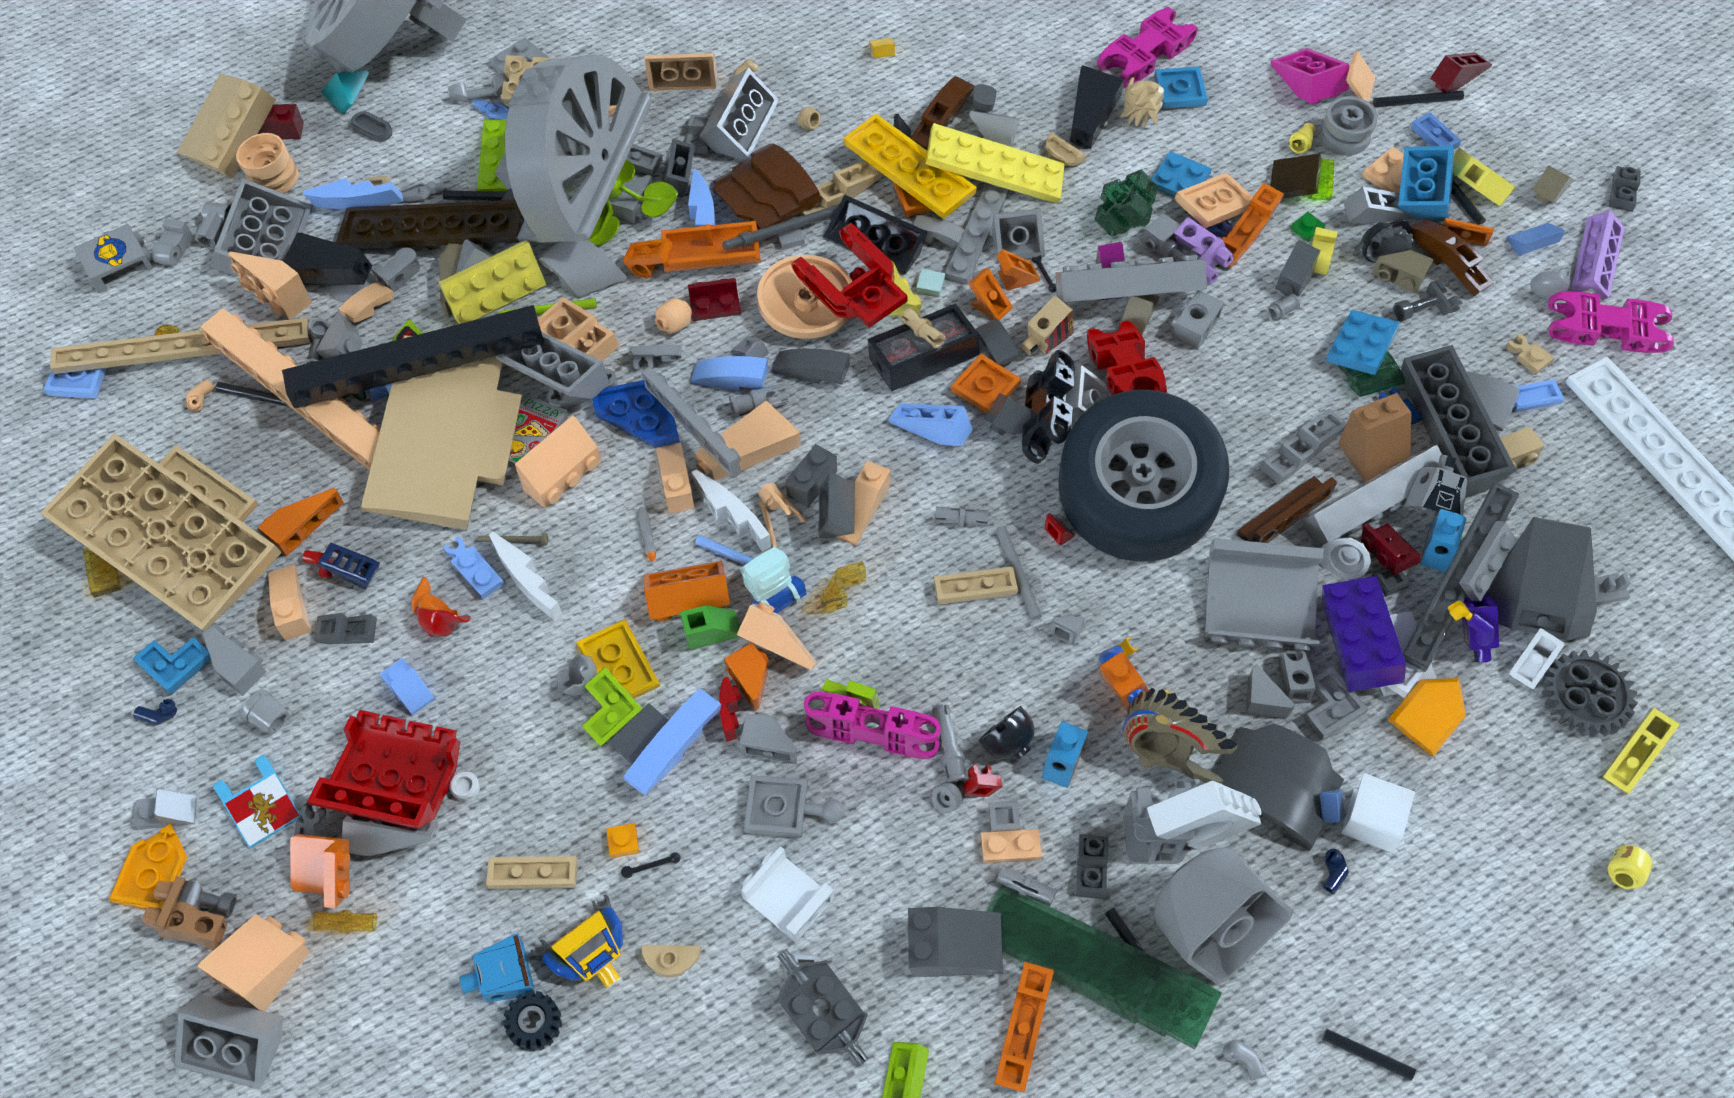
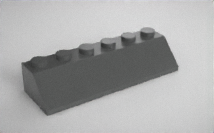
M1453 345L1404 358L1400 371L1403 384L1416 410L1422 416L1421 420L1433 445L1438 446L1442 455L1456 458L1453 473L1466 477L1465 497L1483 493L1491 488L1494 481L1499 483L1513 474L1516 468Z

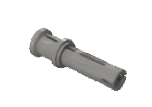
M943 704L932 708V714L941 726L939 742L943 755L941 756L940 763L945 768L947 776L945 783H952L957 788H962V784L970 779L966 775L964 767L965 755L959 751L949 705L945 704L943 706Z

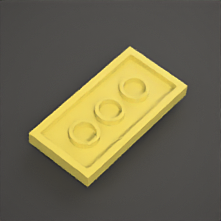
M526 240L438 282L457 324L476 320L547 285L530 244Z

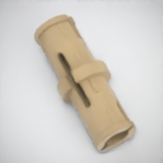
M911 308L906 309L902 313L905 317L901 316V321L914 330V334L917 337L924 338L934 348H939L944 343L939 338L945 340V335L935 329L930 320L920 317Z

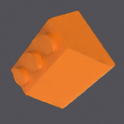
M722 560L643 575L650 620L666 621L674 615H679L681 611L705 605L724 609L725 606L730 605Z

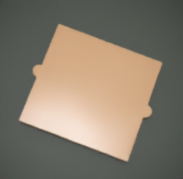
M1356 51L1353 54L1351 64H1349L1346 81L1358 98L1369 102L1370 96L1373 93L1372 88L1375 76L1360 53Z

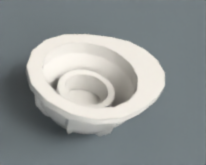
M1351 537L1332 540L1321 547L1324 548L1323 560L1320 562L1321 566L1345 579H1357L1363 576L1369 569L1371 559L1364 543H1360Z

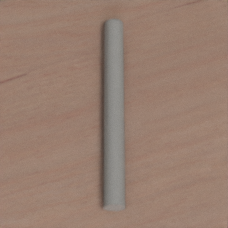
M1000 526L996 531L1009 564L1014 568L1015 578L1032 620L1042 617L1008 530L1006 526Z

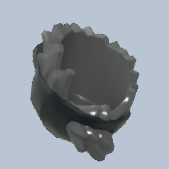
M1399 219L1392 223L1379 222L1364 233L1360 243L1354 247L1353 256L1357 257V259L1365 258L1371 263H1376L1379 256L1412 249L1411 243L1414 240L1410 224L1406 219Z

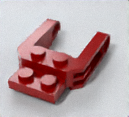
M849 223L839 230L840 237L843 243L870 270L845 286L841 292L814 265L811 266L804 258L799 257L791 263V266L799 280L837 318L855 319L858 317L870 328L908 302V295L894 283V263L854 224Z

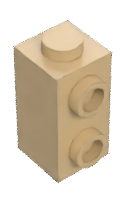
M1530 426L1500 437L1515 468L1522 464L1529 466L1535 463L1544 448L1541 438L1535 434Z

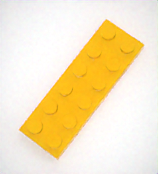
M876 113L843 138V144L943 219L976 194L977 187L961 175L926 165L927 150Z

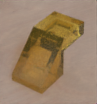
M863 561L836 569L820 597L822 615L848 607L845 588L866 582V569Z

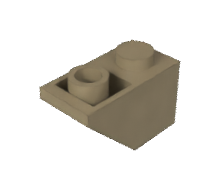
M1413 250L1379 256L1372 275L1377 276L1380 280L1398 285L1406 291H1412L1417 294L1434 259Z

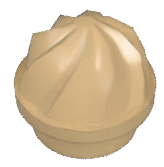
M806 107L800 110V113L797 115V122L805 130L815 129L820 124V113L813 107Z

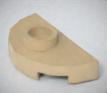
M1053 132L1049 134L1045 150L1050 159L1062 162L1064 166H1075L1086 161V154Z
M641 945L642 956L648 967L657 975L669 978L682 976L687 970L691 969L695 962L697 963L702 949L701 946Z

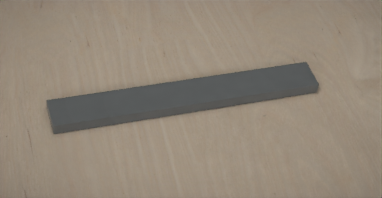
M1494 481L1403 651L1405 662L1424 672L1427 671L1454 620L1448 607L1457 601L1463 602L1467 595L1459 584L1460 580L1496 521H1506L1519 493Z

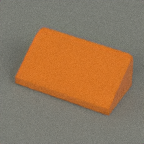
M1445 218L1441 223L1442 226L1453 231L1466 242L1482 246L1488 245L1494 232V228Z

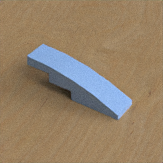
M345 178L303 191V195L314 206L330 209L385 206L403 202L402 193L392 182L374 186L369 180L352 185Z
M699 688L661 728L623 776V779L643 795H646L683 759V752L702 734V728L721 710V703Z

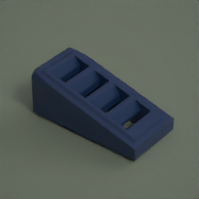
M330 542L317 566L366 590L379 569L380 562ZM334 552L339 554L333 564L328 562ZM343 557H345L348 560L344 567L341 568L339 567V564L342 561ZM352 563H357L355 570L353 572L349 571V568L352 565ZM362 567L367 569L363 576L359 575Z

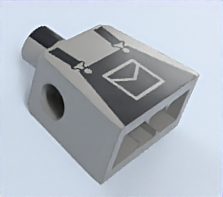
M1440 455L1437 467H1422L1405 506L1435 516L1440 509L1463 516L1467 479L1462 475L1453 473L1456 458Z

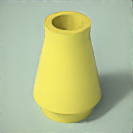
M1305 123L1302 128L1291 135L1289 143L1293 152L1302 154L1310 150L1316 132L1314 124Z

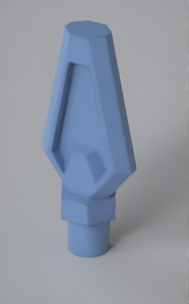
M477 98L473 101V107L486 113L489 119H507L509 108L500 102L490 103L489 101H482Z

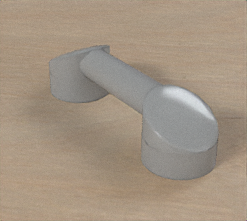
M503 73L492 78L493 86L467 91L465 84L456 83L449 86L448 91L451 98L461 102H468L476 98L502 94L503 81L509 82V79Z
M316 319L311 322L310 338L313 341L310 359L306 360L303 364L321 359V355L316 349L330 326L328 321Z

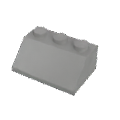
M198 994L178 1012L175 1066L260 1089L281 1042L283 1016Z

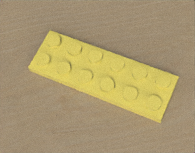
M933 123L930 131L926 165L1045 201L1059 203L1062 193L1064 163Z

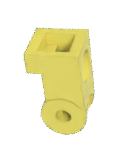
M1316 227L1311 246L1321 251L1313 273L1327 275L1337 238V231Z

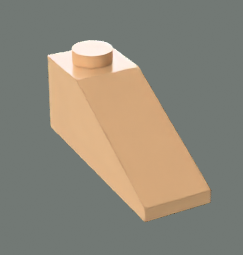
M681 443L656 448L669 514L695 509Z
M868 460L866 461L855 480L854 534L837 536V538L853 545L858 544L890 487V469Z
M295 564L268 572L271 610L275 627L284 640L312 632Z
M764 602L749 606L737 633L738 636L807 669L812 670L816 667L818 662L783 618L773 612L774 607Z

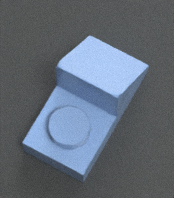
M403 658L379 674L411 715H414L435 699L417 672L410 668Z

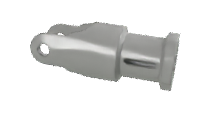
M778 384L752 390L749 394L739 397L729 396L734 418L739 417V414L753 411L766 401L767 392L784 387L785 385ZM781 402L773 404L772 406L774 408H777L786 405L789 402Z

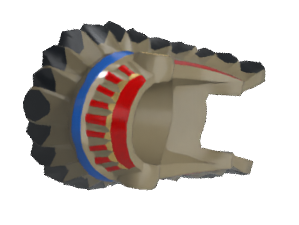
M1151 688L1147 692L1141 691L1138 697H1135L1133 702L1129 704L1127 718L1122 727L1124 739L1128 747L1139 756L1141 765L1144 767L1157 765L1183 773L1191 779H1199L1204 783L1215 781L1222 784L1224 780L1189 759L1194 748L1201 754H1232L1237 749V744L1233 740L1227 739L1226 733L1219 731L1217 724L1208 723L1207 716L1200 714L1198 709L1189 707L1186 700H1179L1175 693L1167 694L1163 689L1157 691Z

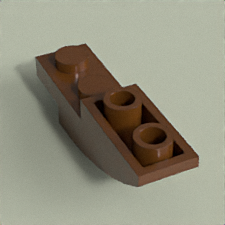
M954 76L929 104L921 116L920 124L910 139L925 150H928L933 123L947 127L950 122H953L974 90L975 85Z
M1422 219L1410 226L1413 239L1427 253L1429 258L1434 259L1433 262L1437 266L1444 262L1473 297L1488 289L1494 283L1478 265L1484 258L1456 233L1427 219Z

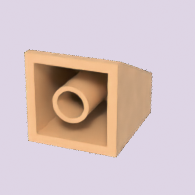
M255 914L205 957L197 967L218 984L257 1010L266 1011L310 951L303 945L306 940L292 930L289 934H286L280 930L283 925L271 916L263 919Z

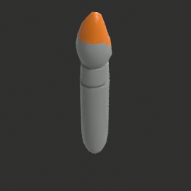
M640 507L638 519L645 545L644 551L649 560L653 562L656 558V547L654 545L650 520L646 509Z

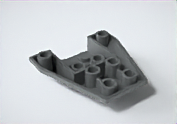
M1538 517L1532 518L1510 550L1502 567L1485 593L1497 605L1498 624L1513 630L1534 634L1542 628L1556 638L1565 640L1590 636L1597 612L1590 527Z

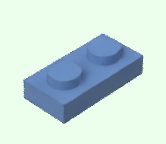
M1431 112L1412 122L1411 129L1430 146H1454V149H1456L1461 143V140Z

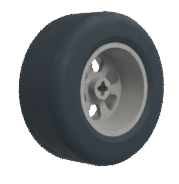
M1125 391L1106 397L1088 408L1068 433L1062 450L1058 478L1060 500L1073 528L1096 549L1124 560H1162L1190 548L1212 526L1227 491L1230 472L1229 458L1225 443L1218 429L1200 409L1190 402L1161 391ZM1141 448L1148 449L1149 451L1147 457L1135 458L1131 449ZM1161 454L1171 461L1174 466L1160 469L1155 460ZM1118 456L1127 463L1125 471L1119 472L1109 469V464L1113 457ZM1162 479L1173 480L1177 483L1171 495L1165 494L1158 488V484ZM1125 482L1130 491L1125 497H1121L1111 488V485ZM1150 493L1155 504L1136 503L1138 494Z

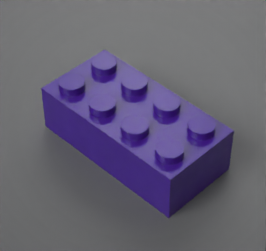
M1371 576L1322 585V606L1348 692L1405 683L1406 662L1378 577Z

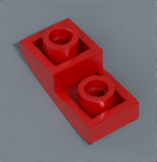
M728 677L723 678L719 694V703H721L720 717L726 742L737 739L735 729L740 727L735 712L739 711L737 702L741 701L737 685L731 686Z

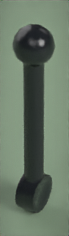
M1041 255L1032 257V261L1037 263L1046 279L1049 291L1052 293L1056 292V284L1052 282L1041 262Z
M673 852L670 857L637 867L625 866L622 868L621 874L624 878H630L634 873L670 862L677 864L681 856L679 853Z

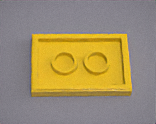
M626 619L576 642L581 654L590 656L594 661L597 673L606 667L634 699L661 687Z

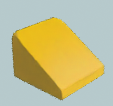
M891 38L869 41L873 58L895 56V44Z

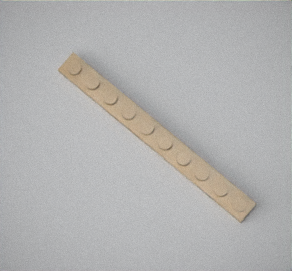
M307 318L245 325L248 328L253 327L256 329L265 342L269 340L276 347L310 343L309 322ZM202 330L54 347L51 348L50 369L53 374L223 353L206 340Z

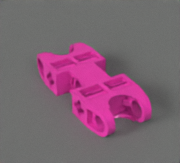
M1166 7L1142 21L1140 33L1133 40L1126 34H1123L1110 43L1100 54L1097 60V67L1102 71L1111 67L1123 69L1124 71L1119 78L1124 79L1123 87L1126 88L1132 77L1134 78L1133 83L1154 72L1156 58L1164 54L1172 59L1184 51L1195 39L1198 27L1194 24H1173L1176 11Z
M1577 291L1559 292L1548 299L1550 310L1562 313L1567 317L1564 320L1551 322L1549 325V335L1552 338L1569 343L1594 346L1599 337L1606 338V336H1609L1611 339L1621 340L1622 350L1642 353H1664L1671 350L1674 346L1673 336L1656 326L1657 324L1665 325L1672 320L1671 309L1663 304L1627 298L1622 307L1600 304L1599 294ZM1556 301H1565L1566 303H1554V302H1556ZM1665 314L1666 316L1658 317L1657 315ZM1561 328V329H1565V330H1563V331H1556L1555 329Z
M827 692L810 693L804 701V710L807 714L805 720L806 727L810 733L816 736L854 744L855 740L882 745L884 746V751L918 759H931L939 751L938 738L941 726L932 716L890 706L889 711L860 705V699ZM819 699L824 702L825 706L821 709L811 710L809 704L812 700ZM814 718V720L824 725L822 727H814L810 724V721ZM868 723H876L879 726L877 728L870 729L867 728L865 725H867ZM924 724H931L935 727L936 732L932 734L920 727ZM933 742L935 745L934 749L929 752L922 751L919 748V744Z

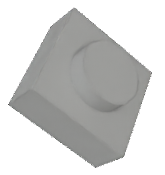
M1018 801L989 802L988 810L991 832L1020 830Z

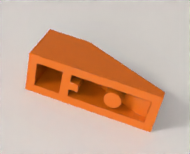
M331 488L277 509L271 516L265 518L257 528L264 538L273 543L281 553L288 556L344 502L339 492L335 488Z

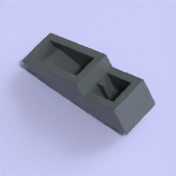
M809 348L779 351L772 368V373L817 384L820 383V380L843 385L850 366L849 353L834 350Z

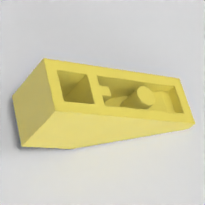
M1650 708L1632 732L1603 778L1629 794L1680 724L1656 708Z

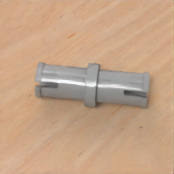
M936 506L935 523L958 524L959 527H964V525L987 527L989 510L965 509V506H960L959 508Z
M1005 865L1002 866L996 879V883L1003 884L1020 892L1019 896L1024 898L1029 896L1049 907L1057 892V889L1034 880V876L1030 874L1025 876L1007 868Z

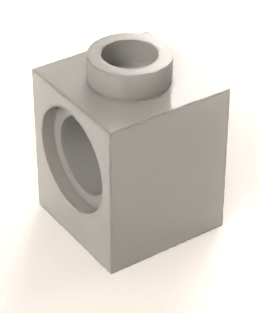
M1164 213L1161 214L1145 228L1142 244L1148 251L1155 252L1161 256V249L1168 240L1172 239L1177 242L1174 232L1180 224Z

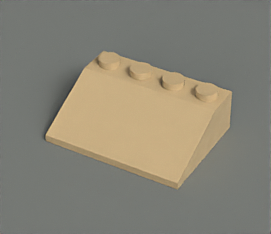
M220 74L177 153L232 179L240 167L236 160L239 146L246 139L258 134L276 99L255 84L240 78Z

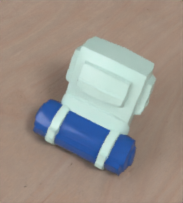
M773 547L739 569L743 576L744 585L754 598L750 605L764 602L775 608L773 612L779 613L791 604L800 602V598L807 595L804 582L795 575L790 576L789 559L782 550Z

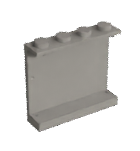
M1214 538L1210 544L1204 638L1211 639L1213 644L1220 645L1228 644V641L1239 642V646L1255 647V643L1266 644V648L1270 650H1282L1283 646L1294 647V651L1304 650L1305 653H1308L1311 649H1315L1319 645V640H1315L1318 565L1323 560L1324 548Z

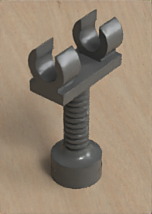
M1445 278L1430 282L1426 290L1429 297L1412 303L1408 300L1396 302L1393 306V312L1399 321L1410 319L1413 316V312L1436 305L1443 316L1448 313L1460 310L1461 308L1458 305L1463 304L1458 296L1446 298L1443 293L1447 292L1445 287L1450 285Z

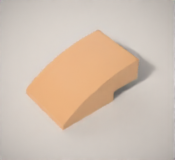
M564 297L538 317L541 332L600 361L606 359L619 347L614 332L600 325L594 315Z

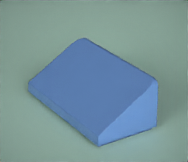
M1545 223L1507 236L1506 239L1520 256L1560 242L1565 231L1553 224Z

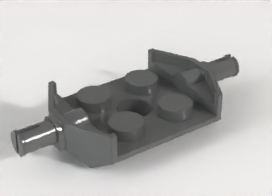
M785 949L777 956L787 969V977L777 998L778 1002L818 1055L844 1050L849 1052L858 1064V1067L864 1064L869 1057L866 1056L858 1045L859 1042L857 1040L867 1019V1012L864 1013L829 967L827 960L800 965V963L795 961L788 949ZM817 999H824L829 1005L828 1013L824 1017L817 1016L813 1011V1004Z

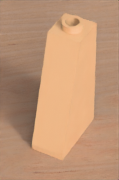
M768 401L763 402L720 434L725 440L729 449L734 448L741 458L739 462L741 470L793 450L801 445L800 431ZM703 447L696 452V466L699 472L706 476L708 475L715 481L729 476Z

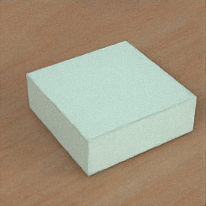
M922 269L916 292L940 297L945 281V273Z

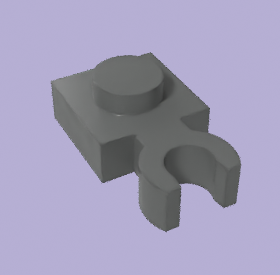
M308 802L301 807L302 816L296 820L294 835L326 837L328 826L321 823V820L326 816V808L321 807L314 812L313 805H309Z

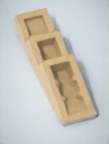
M866 161L833 173L831 181L816 186L820 193L821 202L802 211L798 216L801 217L838 205L844 194L854 198L883 177L884 174Z

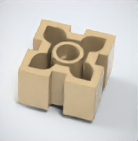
M506 55L504 73L509 82L503 81L501 99L508 108V103L525 70L551 58L533 57L532 62H527L524 56Z

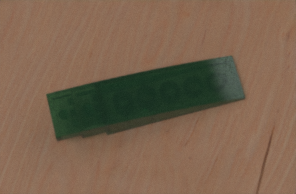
M1001 885L987 912L1001 913L1003 953L1022 963L1027 962L1054 970L1052 979L1133 1024L1138 1022L1163 1037L1167 1034L1195 1050L1222 992L1105 932Z

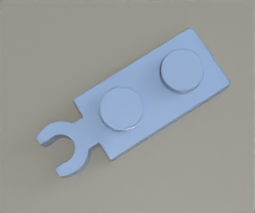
M457 536L455 538L459 545L456 549H450L447 544L444 545L446 554L454 558L451 560L452 566L482 600L504 585L502 578L473 546L466 549L460 537Z

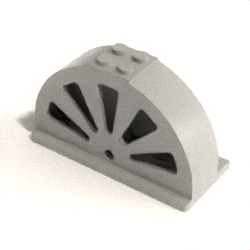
M316 0L308 20L305 42L309 45L308 50L322 60H325L327 57L329 58L328 62L341 72L348 70L353 73L355 70L365 66L382 50L408 14H410L409 19L424 29L427 26L430 27L428 32L443 42L446 39L453 42L467 19L446 6L443 0Z
M586 55L542 61L532 68L525 70L518 86L513 92L508 103L505 154L495 173L507 190L512 188L516 203L525 219L517 235L520 242L525 240L529 243L586 241L591 237L652 103L647 92L641 93L626 70L607 57ZM617 105L608 130L609 106ZM602 150L604 151L605 155L604 160L601 155ZM589 166V174L570 202H568L567 195L577 176L576 173Z

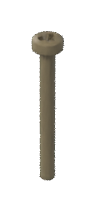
M542 533L541 536H500L507 542H541L542 546H547L549 541L547 533ZM490 536L477 537L478 542H492Z

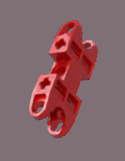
M1129 320L1119 322V330L1113 333H1104L1095 328L1087 329V344L1090 358L1097 370L1106 368V385L1111 395L1131 390H1154L1167 393L1163 369L1155 357L1145 359V340L1137 327Z

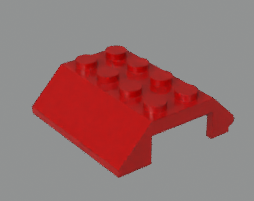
M359 710L357 717L350 715L343 729L348 740L347 745L330 779L319 777L307 801L308 804L417 829L434 820L457 769L461 743L456 738L457 730L437 726L434 730V735H432L433 725L410 720L407 730H405L406 719L383 715L380 724H378L379 713Z

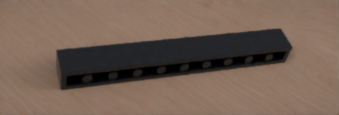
M534 305L283 369L282 374L286 395L295 409L326 400H333L348 394H356L371 388L383 387L390 383L409 380L413 377L432 374L451 367H459L474 361H482L493 356L508 354L512 351L535 347L536 345L543 344L544 339Z

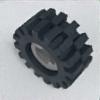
M527 991V996L523 997L519 994L516 996L518 1000L515 1003L511 1000L508 1004L510 1010H505L504 1016L506 1020H503V1026L506 1029L507 1036L514 1045H517L522 1050L527 1049L529 1052H534L536 1048L539 1050L545 1049L544 1045L547 1043L551 1045L554 1042L552 1040L554 1036L558 1037L560 1033L558 1029L562 1027L560 1019L562 1016L556 1003L547 994L544 996L540 991H536V994H533L532 991ZM538 1014L541 1016V1020L536 1022L535 1028H526L525 1022L530 1019L529 1015Z

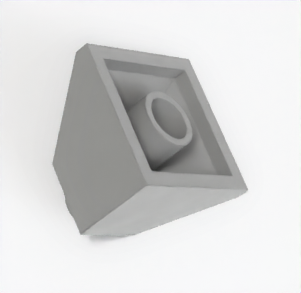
M976 110L970 111V117L985 139L1010 147L1013 145L1020 118Z

